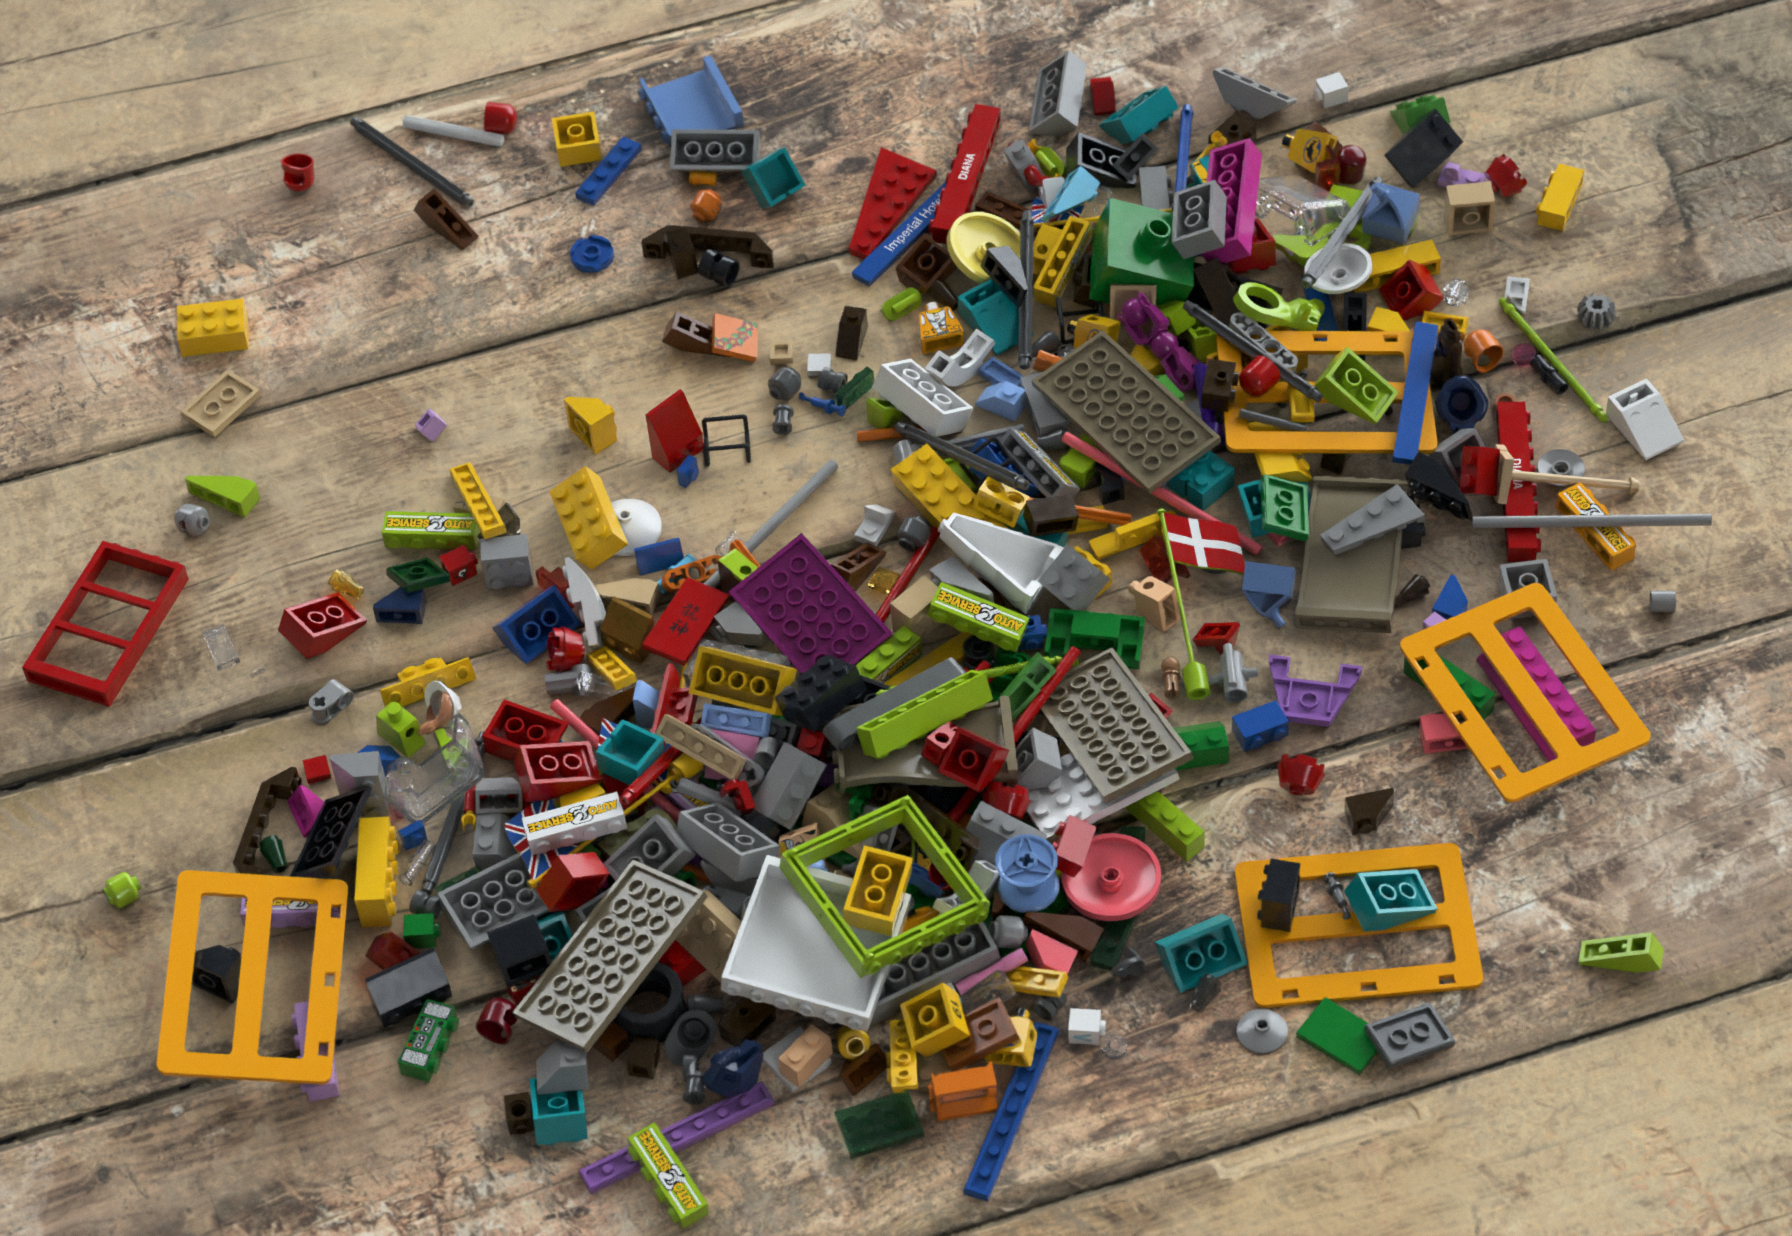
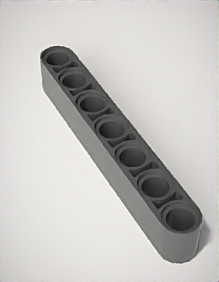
M950 657L833 719L824 727L822 732L838 751H843L860 742L856 727L966 673V671L953 657Z

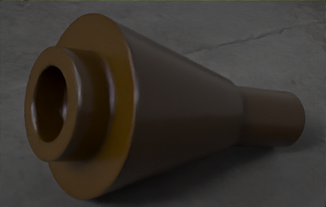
M1415 574L1400 594L1396 596L1394 609L1404 602L1429 594L1428 588H1430V584L1424 576L1419 577Z

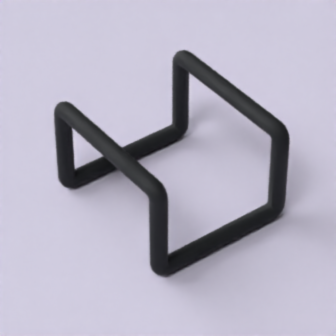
M1060 297L1056 298V313L1059 317L1060 341L1062 344H1074V339L1065 340L1063 317L1099 313V316L1104 317L1102 301H1096L1097 309L1062 312Z
M740 414L702 419L706 466H710L709 451L745 448L746 461L748 463L751 462L749 427L746 415ZM743 419L744 444L709 447L706 422Z
M991 436L971 452L976 455L994 441L1007 458L1000 466L1005 468L1011 463L1021 475L1024 473L1017 461L1011 457L996 436ZM959 463L974 485L980 489L988 475L978 482L966 465Z

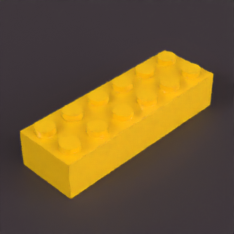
M927 443L890 469L894 485L934 527L939 528L943 519L948 520L953 513L1008 529L1002 522L972 508L976 494Z

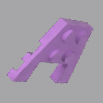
M1269 655V667L1277 702L1289 722L1330 727L1362 675L1363 666L1341 664L1337 684L1288 678L1291 657Z

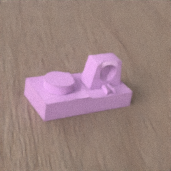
M1447 162L1439 176L1438 186L1446 187L1455 184L1486 182L1487 178L1485 174L1460 169L1459 164Z

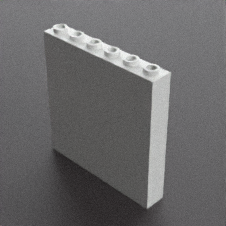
M766 855L721 977V991H725L733 996L739 995L750 998L754 1002L775 1005L779 1009L793 1010L804 1016L818 1017L829 1023L843 1024L854 1030L868 1031L891 964L881 968L873 975L868 974L860 978L779 868L781 859ZM807 866L806 869L843 918V909L853 878ZM905 893L891 937L849 926L866 950L901 934L910 909L911 894Z

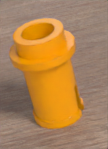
M690 171L689 184H693V186H696V184L716 186V172Z

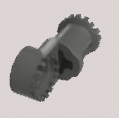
M699 1055L683 1056V1077L686 1083V1092L683 1093L682 1099L686 1103L689 1102L690 1105L691 1103L699 1105V1103L705 1102L706 1098L703 1093L704 1074L697 1071L699 1070L697 1068L699 1066V1063H697L699 1062Z

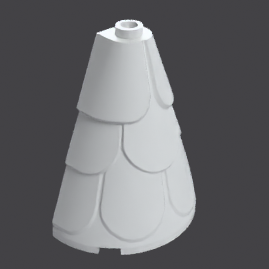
M953 513L948 520L943 519L938 528V532L941 533L939 538L967 566L970 565L981 578L989 582L1015 608L1025 614L1029 613L1045 588L1038 580L1064 549L1055 543Z

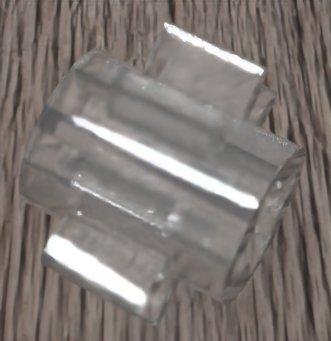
M1452 279L1451 283L1446 281L1442 287L1444 301L1450 306H1459L1461 302L1466 304L1470 297L1468 295L1470 289L1466 282L1461 279Z

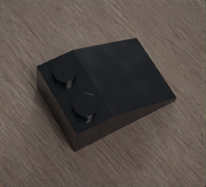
M1435 108L1421 116L1384 156L1407 184L1414 188L1445 161L1463 143V140Z
M1079 132L1067 146L1066 178L1071 172L1082 166L1100 182L1098 188H1135L1136 175L1128 181L1112 166L1126 149Z

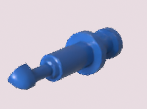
M802 392L799 393L800 400L809 401L811 405L824 409L826 414H831L834 411L842 417L846 412V407L844 405H835L833 399L826 401L817 397H807Z

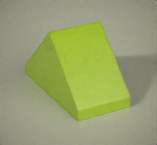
M868 397L866 400L868 422L878 429L891 428L906 415L897 410L895 405L887 399Z

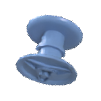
M1029 834L1010 838L1000 846L995 858V867L1000 875L998 893L1002 902L1019 912H1037L1047 908L1055 901L1059 893V879L1055 873L1057 853L1053 845L1042 837Z

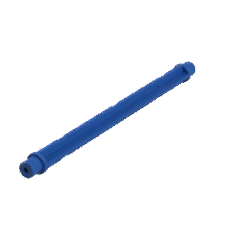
M1185 104L1180 113L1181 124L1175 192L1186 189L1193 117L1192 106L1189 104Z

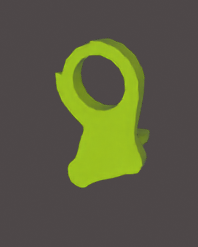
M1335 220L1322 224L1312 235H1274L1272 237L1275 240V248L1282 251L1290 261L1298 262L1301 266H1305L1308 259L1326 245L1341 222ZM1356 224L1347 236H1352L1359 240L1350 244L1360 246L1368 251L1371 246V234L1362 232V226Z
M1248 282L1241 285L1233 297L1237 308L1247 317L1261 323L1291 327L1300 331H1316L1318 322L1325 311V305L1321 300L1316 298L1311 300L1297 298L1290 302H1285L1274 290L1258 283ZM1247 296L1260 297L1269 302L1274 309L1262 308L1254 304Z

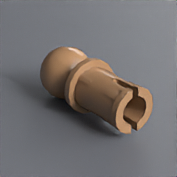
M1167 657L1161 664L1163 671L1162 680L1165 687L1164 696L1169 699L1170 692H1172V699H1176L1180 695L1179 680L1181 674L1178 672L1180 670V663L1174 657Z

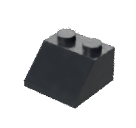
M221 945L195 951L192 986L233 1004L238 997L241 954L234 948H226Z

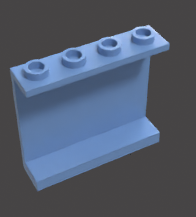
M711 55L703 57L704 70L655 87L648 88L644 79H639L640 88L637 90L640 100H645L648 114L653 115L656 129L661 130L662 140L664 144L668 143L670 148L672 129L734 130L744 126L742 110Z

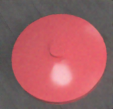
M1100 834L1093 836L1084 865L1075 878L1061 872L1062 889L1068 902L1087 917L1101 921L1126 920L1142 913L1154 902L1161 886V868L1154 852L1142 841L1124 834Z

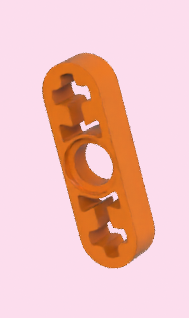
M711 555L670 569L662 577L661 583L663 588L668 592H677L686 578H691L688 574L689 568H695L699 571V579L693 580L701 583L705 582L717 571L713 568L706 572L705 568H708L712 562L714 565L718 564V560L722 557ZM681 575L683 577V579H680L676 584L669 582V579L671 577L673 579L678 578Z

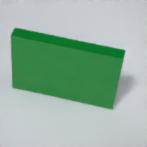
M1263 474L1260 479L1262 530L1306 542L1309 538L1307 486Z
M1324 997L1296 1032L1297 1038L1358 1075L1362 1074L1378 1054L1363 1030L1364 1026L1369 1023Z

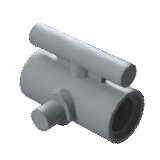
M1226 643L1223 645L1224 653L1220 656L1221 672H1218V675L1209 676L1210 685L1220 684V686L1224 687V695L1227 701L1240 702L1247 697L1246 681H1249V678L1258 677L1257 667L1249 669L1244 667L1241 652L1233 650L1232 644Z

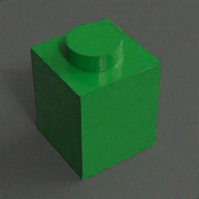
M434 913L404 915L403 937L406 948L436 947L437 938L441 937L440 922L436 923Z

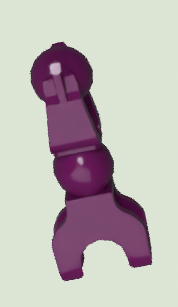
M1138 292V298H1130L1124 303L1121 308V314H1117V319L1125 326V330L1137 345H1150L1153 356L1161 359L1160 363L1165 368L1167 377L1180 391L1186 392L1193 388L1196 389L1193 366L1202 362L1187 352L1184 347H1178L1176 336L1167 332L1169 326L1168 318L1155 305L1149 302L1144 293ZM1150 317L1155 326L1147 337L1138 326L1144 324ZM1182 379L1186 381L1188 385H1184L1182 383Z

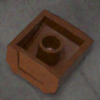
M925 233L896 266V272L899 282L907 288H915L920 294L928 292L933 282L938 279L944 281L958 267L952 260L949 252Z

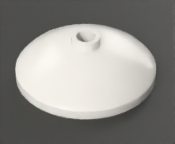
M1343 243L1311 287L1327 294H1342L1358 288L1369 278L1372 272V260L1369 253L1360 246ZM1322 249L1315 252L1308 259L1305 265V273Z
M621 499L611 503L628 543L626 547L614 555L633 556L635 555V548L657 542L662 531V523L659 513L652 505L638 499Z

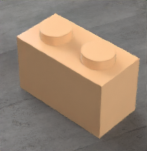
M811 1024L778 1058L780 1075L800 1088L833 1054L831 1038Z

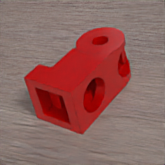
M947 722L927 736L921 756L939 767L958 727L952 722Z

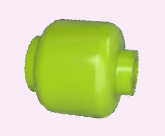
M122 872L107 879L105 882L106 887L102 888L109 904L121 908L139 898L138 890L141 889V886L136 876L131 877L127 872Z

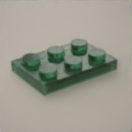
M904 1090V1093L890 1094L834 1112L850 1159L924 1137V1130L908 1090Z

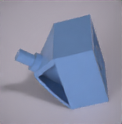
M1380 182L1372 184L1370 190L1373 191V194L1362 217V232L1405 244L1420 209V194Z
M1248 561L1245 564L1242 586L1245 597L1260 615L1267 617L1268 620H1272L1278 629L1286 624L1279 614V608L1293 599L1296 571L1293 567Z

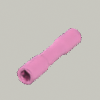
M1020 948L984 970L955 983L963 997L995 977L1028 962V959L1023 949Z

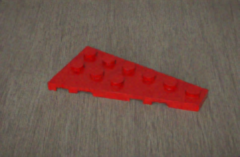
M881 147L849 246V254L865 260L893 232L937 177V170Z

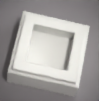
M808 354V376H819L824 367L831 368V354Z

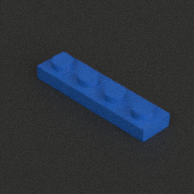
M623 136L575 192L576 198L595 206L642 150L641 143Z

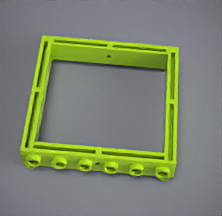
M909 795L781 853L779 868L860 978L868 974L873 975L889 964L894 965L902 958L910 954H917L931 944H938L947 936L959 934L972 924H980L988 917L989 900ZM903 823L963 904L866 950L806 867Z

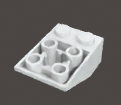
M1647 378L1608 396L1607 417L1645 461L1684 442V438L1660 393Z

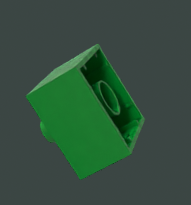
M1109 198L1092 231L1091 300H1100L1110 304L1111 283L1156 285V305L1174 300L1186 301L1193 288L1194 256L1183 259L1171 243L1173 213Z

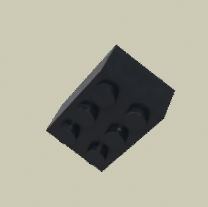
M827 654L820 658L809 670L803 672L792 684L785 687L775 697V700L786 721L816 732L867 688L856 666Z

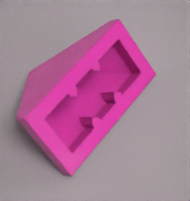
M300 785L287 800V803L303 837H308L324 801L305 786Z

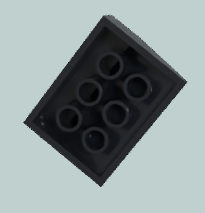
M370 785L324 801L289 877L331 879L372 791Z

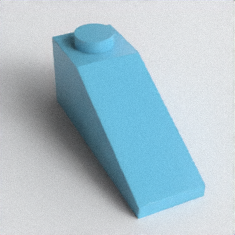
M1082 166L1078 167L1068 175L1041 220L1046 222L1082 205L1086 201L1091 202L1098 193L1096 189L1100 182Z

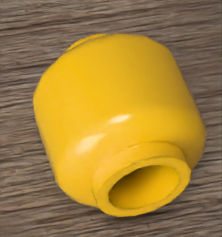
M843 1025L838 1030L835 1043L843 1057L853 1060L870 1049V1039L866 1031L861 1029L854 1030L846 1025Z

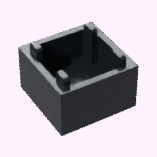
M1271 858L1270 864L1264 866L1263 874L1267 875L1263 890H1259L1258 900H1262L1261 910L1257 914V919L1261 920V927L1291 932L1299 895L1301 863Z

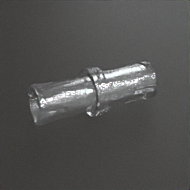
M426 839L423 840L417 852L409 857L408 865L402 874L399 875V880L403 884L412 886L419 873L426 869L427 861L436 847L432 841L428 840L427 842Z

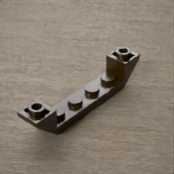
M667 225L642 239L643 257L665 259L667 254L663 241L665 233L687 226ZM687 227L693 247L696 249L750 253L752 267L774 268L772 249L755 232Z
M290 767L261 783L233 860L236 873L263 875L261 867L254 866L255 852L257 848H260L262 832L264 828L268 827L269 813L275 807L276 798L288 800L295 790L302 785V779L299 777L296 767Z
M897 783L877 784L871 800L883 807L909 795L966 871L970 870L979 851V839L916 791Z

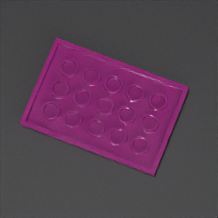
M802 533L729 591V595L748 613L761 631L800 674L809 670L820 658L827 654L856 666L878 646L893 636V633Z

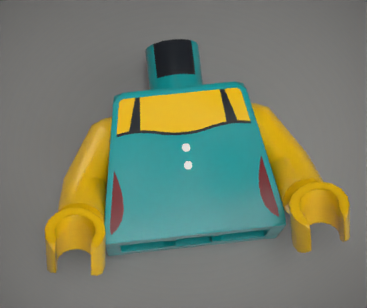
M1215 131L1211 135L1212 145L1209 144L1202 154L1190 164V176L1187 177L1186 189L1207 182L1210 150L1227 144L1226 138L1219 131Z

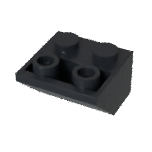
M534 914L487 932L498 968L507 987L543 974L552 963L547 945Z

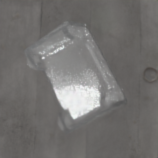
M1287 175L1259 178L1255 216L1262 219L1269 212L1275 210L1294 221L1295 230H1302L1305 233L1304 243L1311 247L1335 232L1351 209L1346 200H1342L1301 176Z
M459 712L446 723V733L452 740L419 765L412 759L403 757L387 766L384 799L411 823L418 820L422 824L427 822L479 783L484 777V764L470 724Z

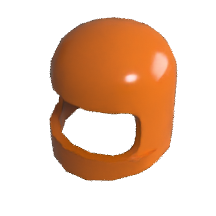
M1475 330L1464 341V352L1466 356L1473 358V366L1480 373H1486L1493 369L1503 357V347L1487 330ZM1486 354L1490 358V363L1485 366H1478L1479 356Z

